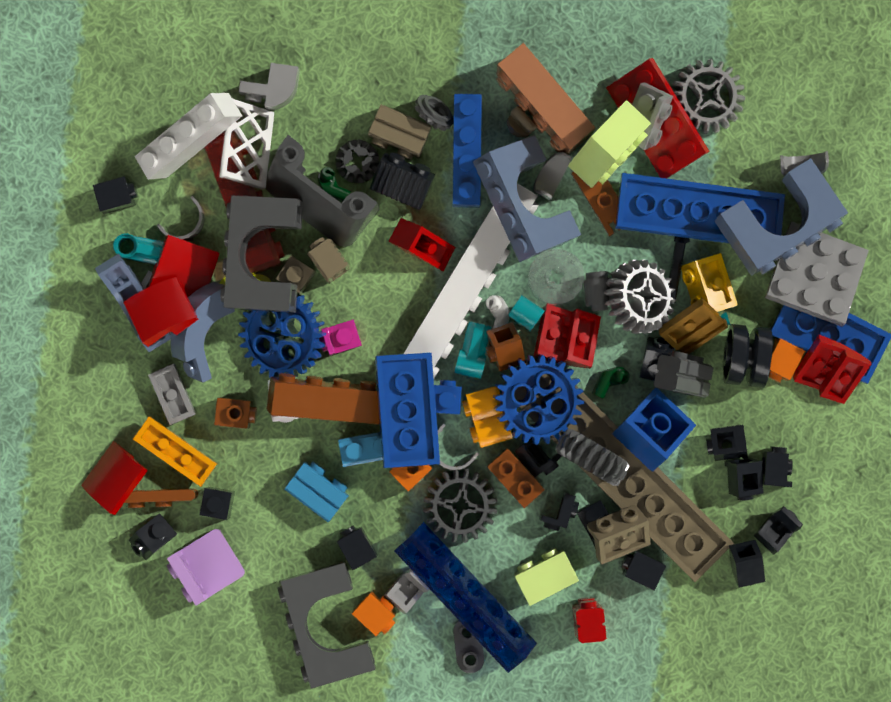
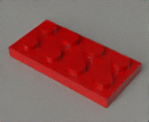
M652 57L607 86L606 89L618 108L626 100L632 105L640 84L644 82L673 96L670 103L672 111L667 120L663 121L660 128L662 130L661 139L656 146L644 150L659 177L667 179L710 151Z

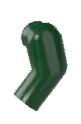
M324 167L318 174L320 188L337 201L343 202L351 191L338 187L335 172L332 168Z
M614 367L602 371L592 394L604 399L610 386L623 385L629 381V372L623 367Z

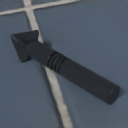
M675 236L673 264H671L672 269H670L669 274L671 281L668 285L669 288L675 289L671 293V297L676 300L681 275L680 270L682 269L680 267L683 264L681 262H683L686 243H689L690 239Z

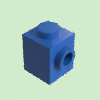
M440 380V385H434L436 413L460 414L462 387L456 386V381Z

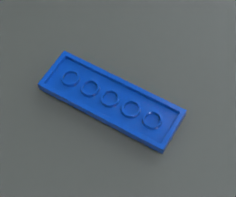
M622 173L615 229L729 243L715 223V220L722 212L744 200L765 230L781 236L785 194Z

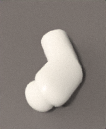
M496 295L488 297L486 307L495 317L492 329L508 324L510 319L508 314L511 310L504 299Z

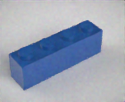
M454 94L453 207L480 208L481 178L473 161L481 157L482 94Z

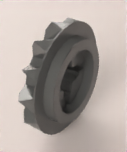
M420 95L416 99L414 108L419 113V117L426 121V124L429 123L434 129L439 128L442 131L450 129L454 124V118L450 109L438 98Z
M361 139L348 141L338 150L335 158L336 168L345 180L351 183H364L375 175L379 165V156L376 149L366 141ZM353 150L359 157L369 156L362 161V172H360L356 165L346 167L353 160Z

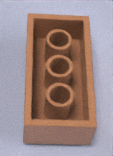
M524 43L498 63L496 72L498 76L496 78L497 82L506 92L509 89L515 95L514 102L524 112L527 110L530 112L537 130L540 133L547 132L551 137L549 143L557 153L563 152L569 155L593 134L595 126Z

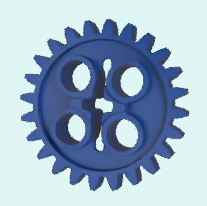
M304 295L297 297L296 313L271 311L276 317L275 324L269 319L270 311L252 310L243 312V315L248 320L239 322V325L245 328V332L239 333L238 336L246 339V342L242 343L240 347L248 348L249 351L244 357L254 358L251 364L252 367L261 365L260 374L266 373L269 370V378L270 376L277 377L280 373L292 374L298 377V373H307V367L311 368L316 365L313 359L321 358L322 355L317 349L325 347V344L320 342L319 338L326 336V333L319 331V327L325 323L323 321H316L315 318L320 314V311L311 312L313 302L303 304L305 300ZM295 319H298L301 323L300 332L294 326ZM261 327L271 332H264L261 330ZM283 335L290 336L289 338L283 339ZM293 337L303 338L304 342ZM264 338L270 342L269 350L263 345ZM289 345L295 349L294 358L288 352Z
M539 354L538 360L535 362L534 357L528 355V363L526 364L521 359H517L519 366L517 369L508 365L511 372L509 376L501 373L500 376L505 380V383L496 384L495 386L502 391L501 394L493 395V398L501 401V404L496 405L494 409L496 411H503L498 420L500 422L508 421L504 429L509 431L514 428L513 437L517 438L522 434V441L524 443H527L530 437H532L535 445L539 444L540 437H542L546 444H550V436L553 435L554 438L559 440V431L565 432L568 429V423L577 425V422L572 417L573 415H582V412L576 409V405L584 404L583 400L577 398V395L584 391L581 388H575L580 379L570 378L574 372L573 369L569 368L563 371L565 362L560 361L555 366L556 358L550 356L548 361L545 362V356ZM543 374H549L551 376L550 385L541 388L539 385L540 377ZM524 386L527 391L525 398L516 400L514 397L515 390L518 387ZM557 387H560V388H561V390H560L559 392L548 395L549 393H551L552 391H554ZM536 394L545 396L541 399V405L532 403L536 400ZM558 398L562 399V409L559 412H552V402ZM532 403L522 411L517 412L518 407ZM532 411H537L539 415L538 421L533 425H528L526 421L527 415Z

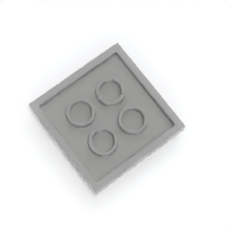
M791 221L786 235L796 233L801 225ZM820 233L821 238L807 247L804 243L797 247L799 252L788 260L784 261L782 257L777 260L765 298L843 327L846 324L869 250Z

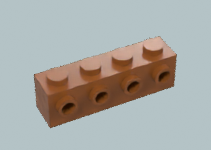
M280 373L279 377L270 376L266 407L270 415L380 424L377 383L360 381V384H350L349 380L334 378L333 382L323 381V378L317 376H306V380L295 379V375Z

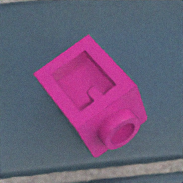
M354 319L321 329L322 332L326 333V336L320 337L319 341L325 344V347L322 348L323 352L328 351L330 356L362 346Z

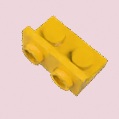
M721 253L682 265V278L687 286L691 305L700 298H703L717 312L738 305Z

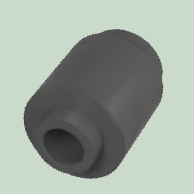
M608 271L586 273V280H583L586 307L591 306L592 311L608 310V306L604 305L609 300V296L604 294L606 290L610 289L605 283L608 279H611L608 278Z

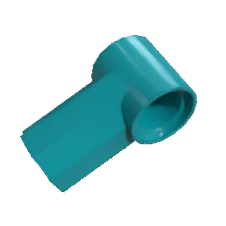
M123 233L115 239L113 248L115 253L119 254L122 259L155 264L158 262L164 241ZM125 240H132L134 243V249L129 254H123L120 250V245Z
M521 295L508 316L514 319V322L519 326H524L531 331L545 310Z
M469 321L463 348L459 351L454 373L481 380L487 357L485 355L488 344L487 331L491 330L492 327Z

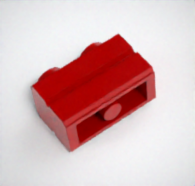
M592 597L578 599V604L572 606L573 619L575 620L574 630L577 640L581 643L602 642L606 640L605 616L602 606Z

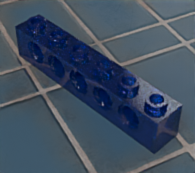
M424 522L394 550L507 673L528 657L537 642Z

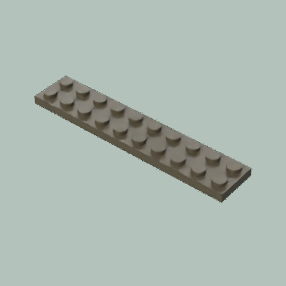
M543 374L539 379L541 388H545L551 383V376L549 374ZM521 386L515 390L514 397L516 400L525 398L527 394L526 388ZM557 387L554 391H552V392L549 393L548 395L559 392V391L561 390V388H560V387ZM584 393L577 395L578 399L584 401V404L576 405V409L581 411L582 415H573L572 418L577 422V425L568 423V429H573L626 460L629 464L627 474L618 486H613L582 467L580 468L621 509L636 505L649 520L650 538L696 582L729 549V545L734 543L658 467L651 472L615 438L612 433L616 430L617 426ZM536 394V400L532 403L541 405V399L545 396ZM560 398L555 399L551 404L552 412H559L563 407V401ZM532 403L520 406V408L523 410L525 407L529 406ZM532 411L528 414L535 423L538 421L539 415L537 411ZM562 430L559 431L560 437L565 433ZM551 435L550 438L558 445V440Z

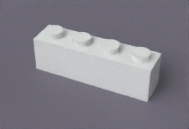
M210 93L134 157L148 180L167 178L240 119L242 114L229 93Z

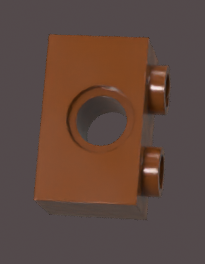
M508 448L487 465L488 469L523 508L527 507L545 490Z

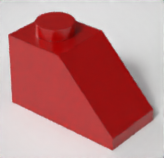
M400 218L388 241L441 271H444L456 248L424 227L404 218Z

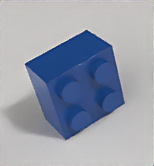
M654 388L616 428L612 435L653 472L674 452L695 428L696 424L658 388Z

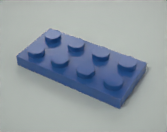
M782 305L771 327L774 338H781L805 350L804 353H807L817 336L822 335L863 355L871 361V366L860 380L865 384L869 383L891 339L890 333L851 313L848 314L846 324L841 327Z
M432 352L376 356L375 365L383 468L440 464Z

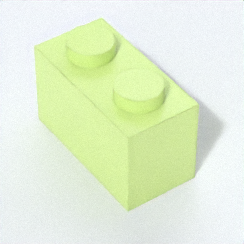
M553 548L541 555L543 559L533 564L532 560L517 567L519 572L515 573L514 576L530 606L579 581L563 549L557 551L556 548Z

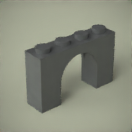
M231 195V202L227 204L226 208L227 218L230 219L229 230H226L224 237L225 246L228 247L227 258H224L222 265L223 274L226 275L225 286H222L220 295L221 302H224V308L296 313L298 285L281 282H263L255 278L249 271L246 263V249L250 240L262 230L269 228L301 230L302 201L292 198Z
M346 561L288 577L280 581L281 586L278 587L279 597L282 603H287L289 613L285 614L289 629H294L297 639L293 640L294 649L297 656L302 655L304 666L301 667L302 677L305 683H310L311 689L376 669L369 640L339 649H330L318 644L308 630V613L317 601L353 589Z

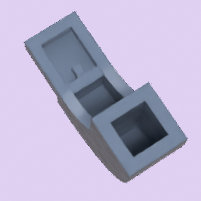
M117 254L97 266L95 270L121 306L136 336L141 341L123 302L144 290V287L129 265ZM170 332L151 346L147 347L144 345L148 352H151L171 339Z
M212 282L199 288L188 297L199 320L178 335L171 332L172 356L184 361L183 368L185 373L190 378L202 383L212 379L204 351V340L207 331L215 321L235 312L234 309L224 308V302H221L220 295L221 288L225 285L217 282Z

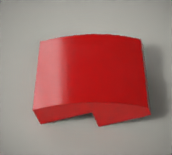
M167 235L158 262L155 263L148 287L177 277L187 297H189L199 288L210 284L220 253Z
M177 277L154 284L123 302L142 343L147 347L154 344L170 331L178 335L199 320Z
M546 304L543 307L545 311L541 316L533 357L538 358L539 354H543L545 361H548L550 356L556 358L555 363L557 364L563 361L567 366L592 368L601 316L580 309L569 311Z
M818 335L796 368L793 380L794 382L818 389L820 397L845 404L871 366V361L837 341Z
M113 441L81 486L106 511L116 515L148 470L137 462L134 456Z

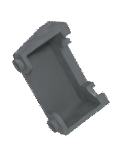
M287 135L279 145L267 173L266 190L274 198H292L302 201V219L325 237L331 239L336 245L340 247L352 245L380 210L378 203L363 192L350 193L342 203L337 201L303 175L306 172V169L302 166L305 159L304 149L300 143Z

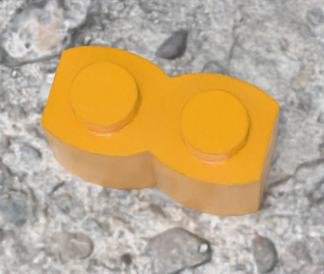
M496 386L465 394L466 400L461 401L465 416H471L474 427L469 428L473 443L479 442L481 448L513 439L511 430L506 431L504 429L508 421L500 422L498 420L503 411H496L494 409L496 405L501 404V401L493 398V395L500 394Z

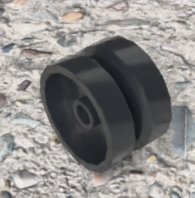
M730 324L723 354L724 384L740 385L746 376L748 386L765 388L772 359L773 338L771 328L755 327L749 337L746 325Z

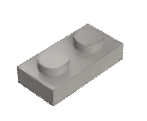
M175 364L148 375L169 425L196 415Z

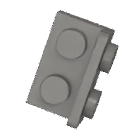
M645 82L640 84L632 104L651 123L644 131L648 136L639 146L643 150L656 146L661 139L662 130L660 128L663 121L667 120L672 111L670 103L673 98L672 95Z

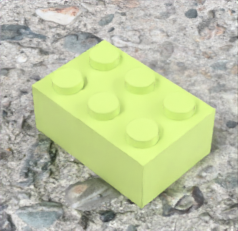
M626 100L589 138L569 163L568 167L591 188L598 181L603 185L648 136L644 131L651 123Z

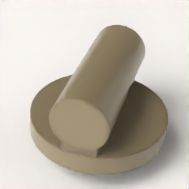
M519 106L512 110L511 115L506 121L509 131L516 137L526 138L537 128Z

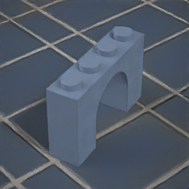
M535 135L489 151L473 161L519 262L561 246L581 235L570 210L551 218H539L530 213L520 200L517 190L519 174L546 161Z
M811 158L789 171L782 179V182L801 210V226L796 233L780 236L768 232L759 224L744 200L722 212L715 220V223L751 276L759 271L762 275L776 266L774 262L781 257L784 261L788 260L799 252L797 247L804 243L808 247L821 238L819 235L821 232L827 229L831 233L844 224L841 220L848 212Z

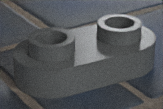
M461 618L456 622L453 629L457 664L463 672L475 673L484 664L481 629L478 622L473 618ZM465 627H469L473 632L471 636L465 637L462 635V630ZM468 655L475 656L476 661L473 664L466 663L465 658Z

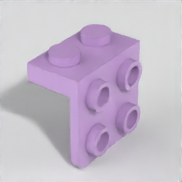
M219 529L212 530L167 558L169 561L167 568L174 579H180L184 586L181 588L183 595L189 603L193 601L196 606L245 574L243 566Z

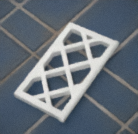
M233 99L237 108L242 110L246 118L238 123H233L225 130L219 176L263 190L266 188L274 112ZM255 116L267 117L264 131H262L254 119ZM247 121L250 122L257 133L249 141L239 127ZM233 130L243 143L234 150L230 145L231 132ZM259 138L263 142V152L260 158L251 143ZM243 148L247 149L254 160L253 163L246 167L236 154ZM229 157L232 158L240 170L236 174L227 171ZM255 165L260 169L259 181L252 179L248 173V170Z

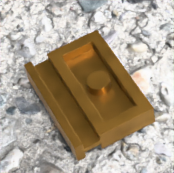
M700 298L663 324L659 329V335L673 348L689 355L727 329L728 325L727 321L722 319L714 308L703 298Z

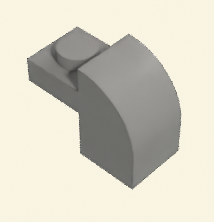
M271 63L268 84L240 81L239 93L241 96H245V100L249 102L261 103L262 99H266L265 108L267 110L283 108L292 101L297 92L300 74L299 67Z

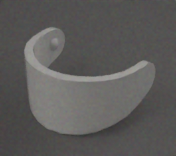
M828 151L806 156L787 157L780 155L781 173L785 176L789 171L811 158L821 174H823L829 167Z
M563 152L552 155L545 162L534 182V192L551 200L572 157Z
M193 195L190 198L198 207L199 221L192 232L177 237L185 241L196 237L201 232L205 221L203 208ZM157 224V227L165 236L170 235L165 231L164 227Z
M445 424L438 429V434L443 431V428L446 426ZM476 452L467 463L460 466H450L441 460L439 465L450 470L463 469L469 466L479 453Z

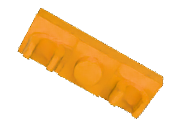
M152 417L147 418L133 438L134 441L200 487L203 486L217 466L216 462Z

